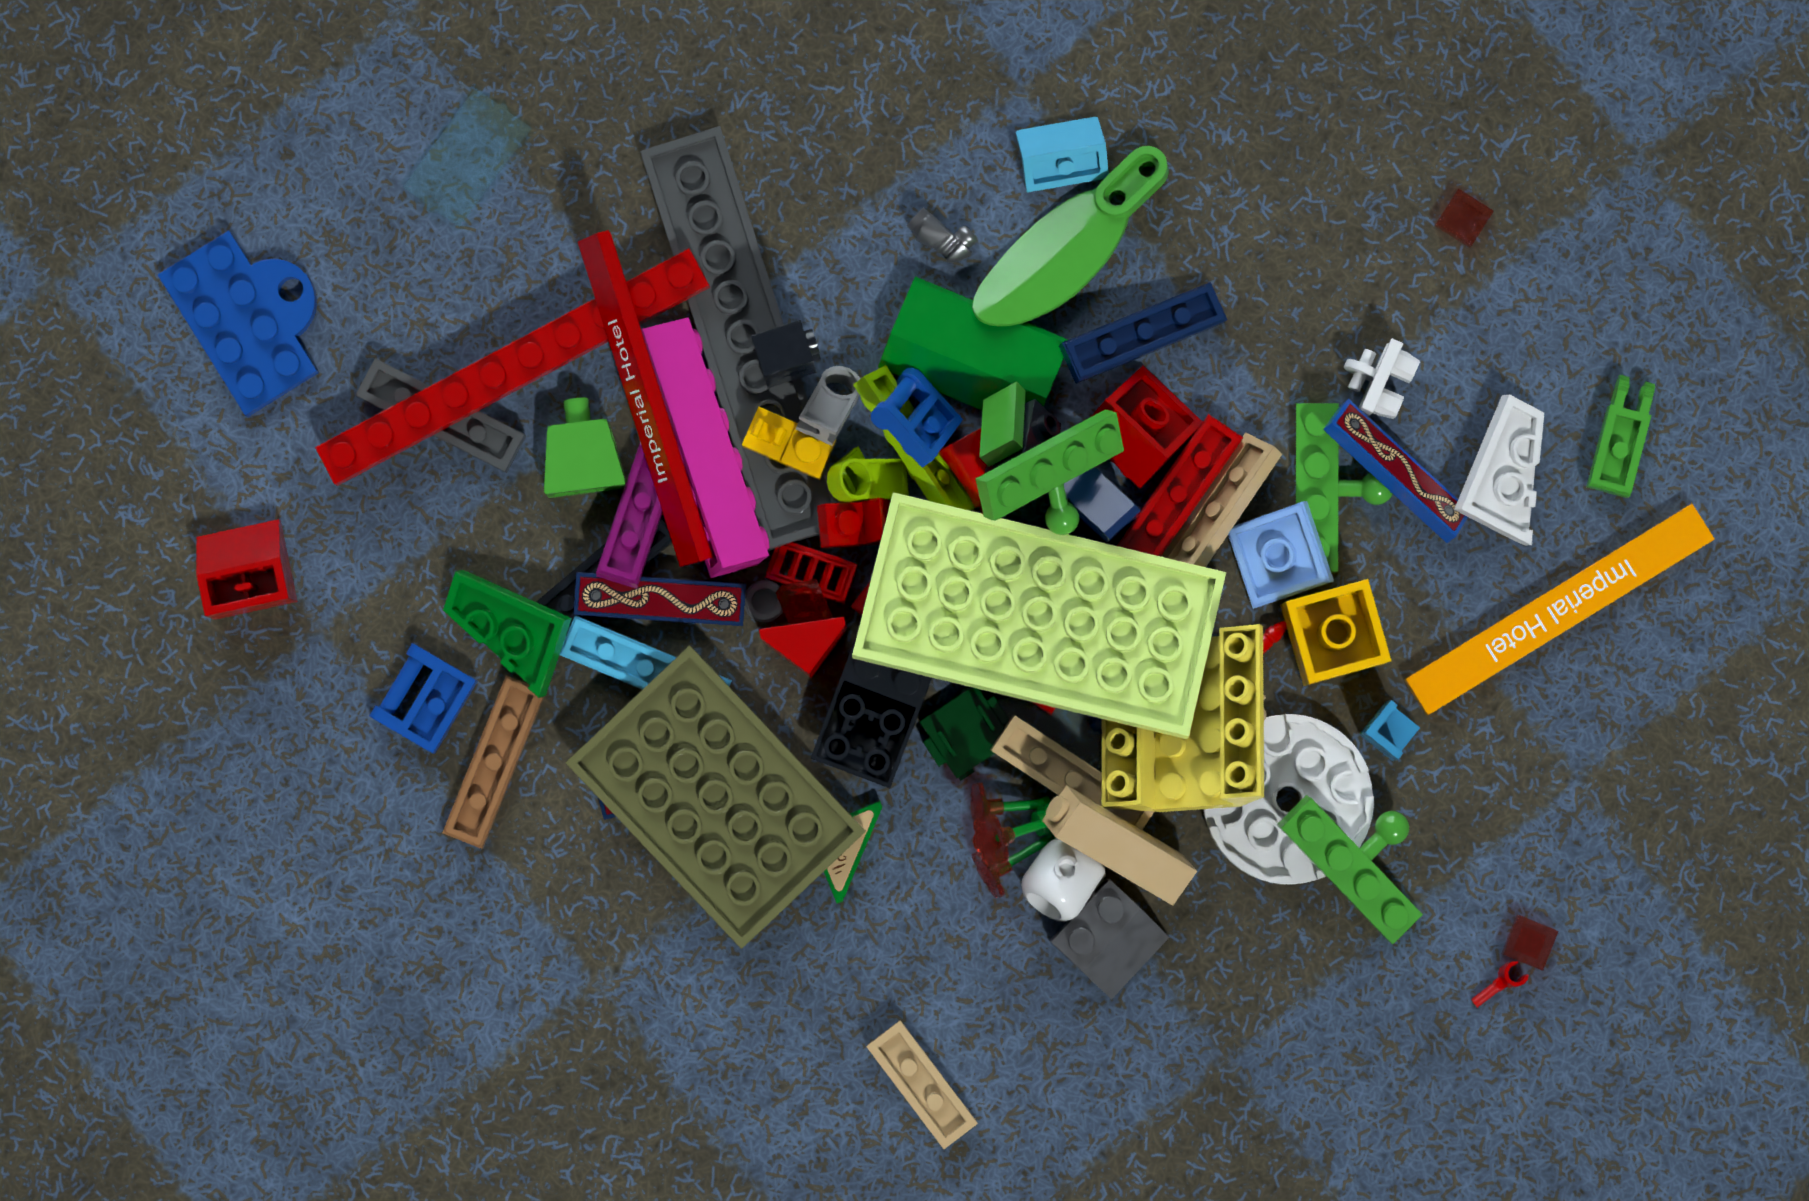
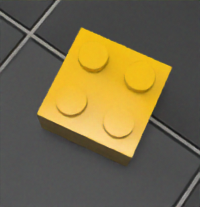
M1368 579L1289 600L1280 605L1287 624L1288 634L1303 686L1392 661Z

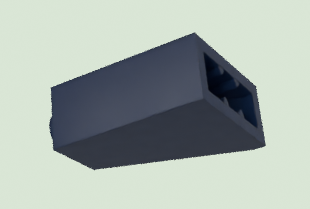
M1095 467L1064 483L1067 502L1073 504L1079 513L1078 525L1094 541L1109 544L1133 522L1141 511Z

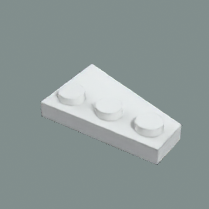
M1509 394L1501 396L1454 510L1526 546L1532 545L1533 530H1529L1531 507H1535L1537 491H1533L1535 466L1540 463L1544 412Z

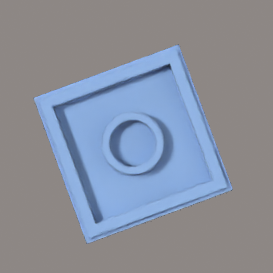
M1307 501L1235 525L1228 534L1253 609L1334 582Z

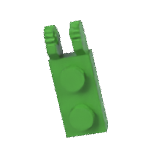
M1619 375L1611 404L1607 406L1586 487L1628 498L1632 493L1652 416L1649 415L1655 391V384L1645 381L1640 388L1637 408L1634 411L1623 408L1630 386V377Z

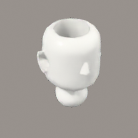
M1055 838L1044 846L1024 874L1021 884L1022 892L1026 900L1043 915L1056 921L1069 922L1080 913L1083 907L1096 894L1095 892L1105 880V867L1058 838Z

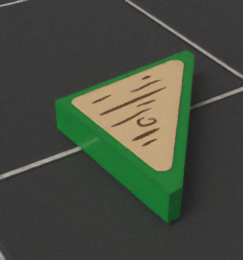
M880 801L850 813L866 832L824 871L837 904L843 902L882 810Z

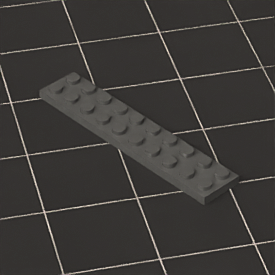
M721 127L711 128L642 150L640 153L673 256L690 248L710 286L709 289L688 299V303L702 340L709 369L715 378L716 391L721 407L725 410L729 420V432L734 447L738 449L742 458V472L746 485L751 488L755 497V513L759 526L765 529L769 538V550L819 535L817 506L825 503H841L832 496L828 489L827 474L830 469L828 462L820 480L742 447L743 440L758 406L799 423V416L807 404L808 398L801 378L768 388L755 351L752 335L783 326L784 324Z

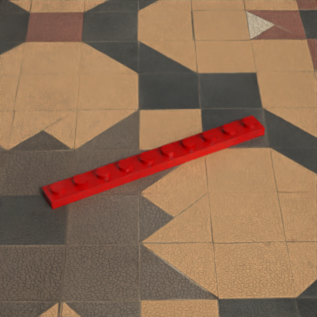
M690 248L626 281L640 325L710 288ZM594 298L316 446L315 449L334 485H341L609 342L596 299Z

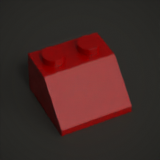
M1143 365L1115 390L1092 415L1094 416L1105 409L1117 413L1124 451L1109 460L1120 469L1125 477L1131 479L1139 488L1176 453L1203 422Z

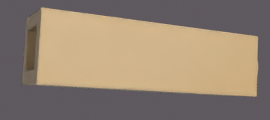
M1067 785L1061 794L1049 803L1046 815L1042 819L1056 838L1171 905L1175 904L1197 873V870L1182 853Z

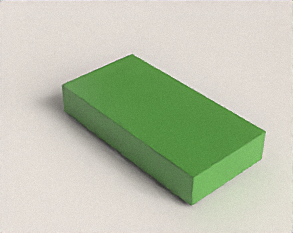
M1018 382L983 400L979 458L988 466L994 465L1023 448L1026 390Z

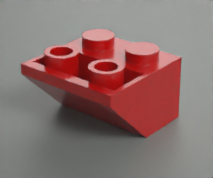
M280 519L197 537L196 576L205 617L216 620L298 602Z

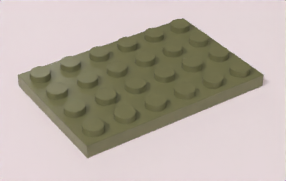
M691 645L566 762L571 770L741 949L866 832Z

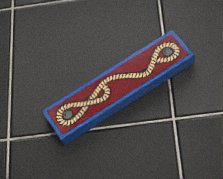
M1348 398L1339 406L1323 430L1446 543L1450 542L1457 536L1468 518L1454 510L1458 499Z

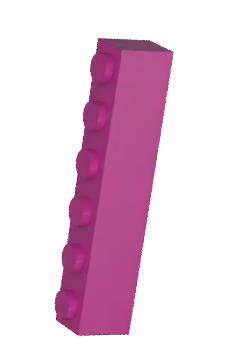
M689 317L643 328L641 331L701 521L703 518L705 523L703 527L712 553V558L705 560L710 578L757 566L769 556V538L765 529L758 524L754 512L756 509L755 497L751 488L746 487L741 473L743 467L741 455L736 447H732L728 435L729 420L725 410L719 408L714 393L716 390L714 375L709 368L705 367L701 355L703 345L700 334L696 329L692 328Z

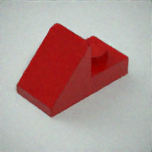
M880 497L863 502L825 503L818 505L821 548L880 545L891 500Z

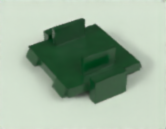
M969 686L958 691L960 694L958 697L937 711L932 708L919 717L921 720L920 724L930 737L923 742L938 767L947 763L956 779L959 778L960 781L974 773L973 768L995 754L990 749L1004 729L1003 725L1009 721V718L994 696L986 700L979 689Z

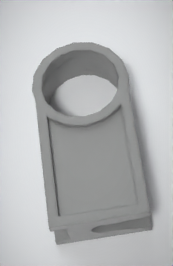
M833 366L826 369L800 414V421L795 430L832 446L853 407L857 404L859 393L853 386L855 382L861 379L857 373L843 366ZM829 383L844 384L852 391V394H836L826 385Z

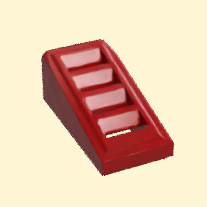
M792 542L775 548L765 578L845 606L858 564ZM788 550L794 552L795 555L786 576L780 574V570ZM805 556L811 558L805 577L801 581L795 578L802 558ZM820 561L825 563L826 567L819 586L811 583ZM834 567L842 569L834 592L828 590L827 587Z

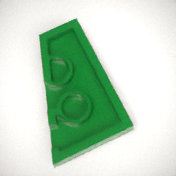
M465 570L455 571L443 611L479 644L484 643L501 659L500 663L511 673L516 672L530 685L528 689L538 698L546 696L572 618Z

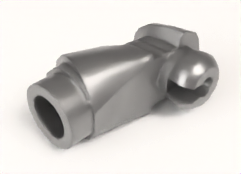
M924 207L906 225L913 232L912 234L916 237L915 240L944 254L947 257L946 262L948 263L966 259L972 254L970 248L977 243V236L968 227L962 226L953 234Z

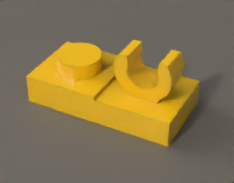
M758 406L743 440L742 447L820 480L837 441L835 440L832 446L795 430L798 423Z

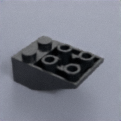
M855 638L811 759L891 788L932 678L853 659L852 653L856 642Z

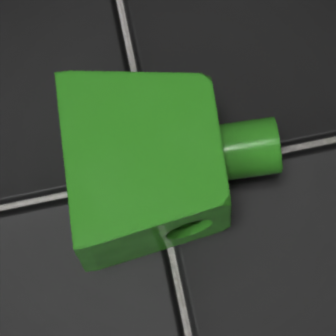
M581 397L564 400L566 423L551 425L547 428L545 495L548 498L624 489L627 479L609 421L607 419L591 420L589 398Z

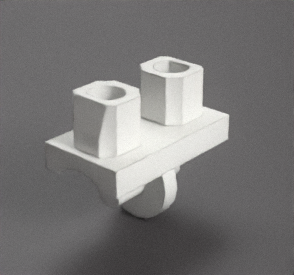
M1393 338L1386 344L1376 369L1371 367L1376 353L1368 349L1364 350L1360 361L1347 359L1344 365V369L1353 374L1348 386L1351 390L1360 392L1364 381H1370L1358 407L1368 417L1372 413L1391 419L1396 417L1404 396L1384 388L1388 377L1391 375L1410 383L1420 363L1411 354L1401 350L1403 343Z

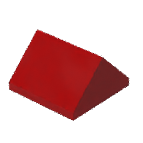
M838 617L759 629V634L763 643L812 678L846 633L847 627L845 618Z

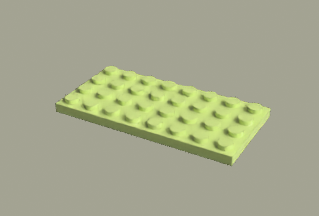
M893 492L852 658L1188 739L1226 572L1069 534L1057 535L1048 529L1002 518L993 521L985 518L981 513Z

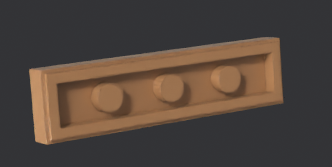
M505 676L442 832L443 834L478 848H484L544 697L538 698L528 689L529 684Z

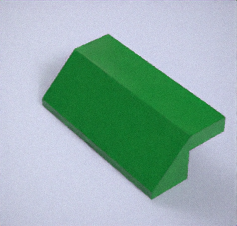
M915 276L892 328L878 368L886 365L891 373L898 376L907 368L918 369L939 393L980 410H983L984 399L1018 382L1026 390L1025 403L1036 399L1044 407L1064 359L1059 345L1068 339L1027 322L1012 326H990L982 323L973 313V300Z

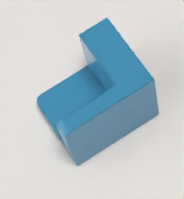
M1389 700L1384 702L1359 735L1391 761H1395L1402 756V750L1420 727L1396 708L1398 705L1394 701Z

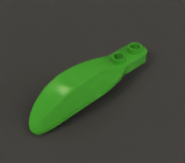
M1142 146L1135 149L1101 181L1097 188L1075 195L1037 221L1010 247L980 284L973 299L972 310L975 317L982 323L990 326L1022 324L1056 309L1074 297L1096 276L1109 260L1125 232L1129 217L1167 180L1169 167L1165 155L1159 149L1152 146ZM1146 166L1155 168V172L1148 177L1142 176L1140 174L1141 170ZM1115 195L1125 197V201L1121 205L1115 206L1110 203Z

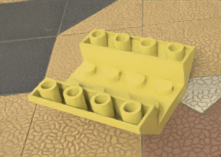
M1255 624L1219 628V636L1211 637L1188 739L1102 719V807L1107 809L1170 812L1241 807L1264 797L1263 626Z

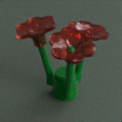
M983 783L972 784L971 816L975 831L973 845L977 852L971 856L977 866L978 874L988 886L991 894L995 898H1001L1005 895V892L1000 883V877L1012 871L1013 865L1043 849L1047 843L1056 838L1042 821L1051 800L1048 796L1036 800L1003 802L1002 798L987 799ZM1036 809L1031 815V823L1015 828L1009 826L1001 827L999 819L996 817V815H1003L1004 811ZM1034 831L1039 837L1044 836L1009 857L1007 847L1010 843L1014 842L1016 837Z

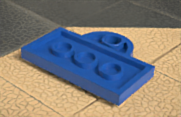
M228 230L158 274V277L245 416H251L319 373L297 338L307 330L314 319L317 308V295L309 277L293 263L281 259H266L251 265L235 237ZM290 279L299 280L303 285L301 297L293 302L285 301L281 296L282 285Z

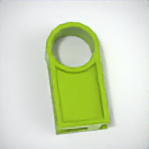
M851 458L834 463L827 474L828 489L832 496L840 502H863L880 497L891 500L893 492L909 496L907 471L902 459ZM846 466L853 470L857 478V490L854 495L844 486L843 472Z

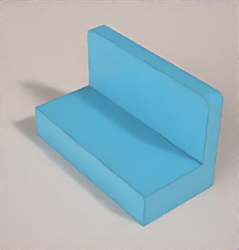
M1089 117L1016 131L1027 193L1101 180L1109 174L1106 142L1098 117Z

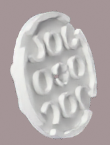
M1296 714L1266 717L1264 720V797L1241 807L1203 809L1207 828L1222 854L1238 869L1252 877L1277 884H1301L1321 879L1326 876L1276 825L1289 813L1281 810L1277 805V793L1284 787H1291L1298 792L1300 801L1308 795L1360 848L1370 828L1374 810V796L1368 767L1355 745L1339 730L1321 720Z

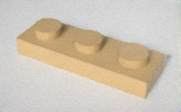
M901 1020L866 1046L943 1149H946L978 1124Z

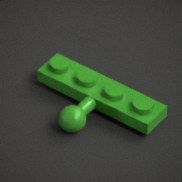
M1296 403V504L1303 501L1308 502L1331 573H1338V497H1362L1369 504L1381 505L1391 498L1392 493L1371 473L1364 476L1362 480H1338L1339 444L1323 429L1339 408V403Z
M1105 409L977 477L976 484L984 517L996 521L1048 493L1051 506L1045 514L1047 527L1057 535H1067L1073 532L1079 523V513L1073 504L1067 502L1064 483L1124 451L1117 413Z
M1308 795L1276 824L1392 945L1423 915L1371 861L1388 844H1399L1408 836L1409 823L1400 812L1387 811L1381 814L1375 823V833L1360 848Z

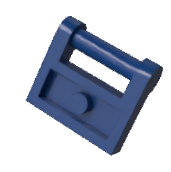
M915 368L905 369L898 377L897 387L887 400L878 403L871 412L873 424L879 429L888 430L901 444L903 450L913 457L922 468L934 460L963 420L929 380ZM910 396H915L920 403L906 419L899 410Z
M412 643L406 652L409 655L407 661L380 706L375 705L369 716L435 754L478 681ZM423 665H426L433 671L404 720H401L394 714Z

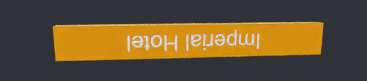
M1690 504L1407 677L1404 681L1427 716L1715 540L1694 505Z

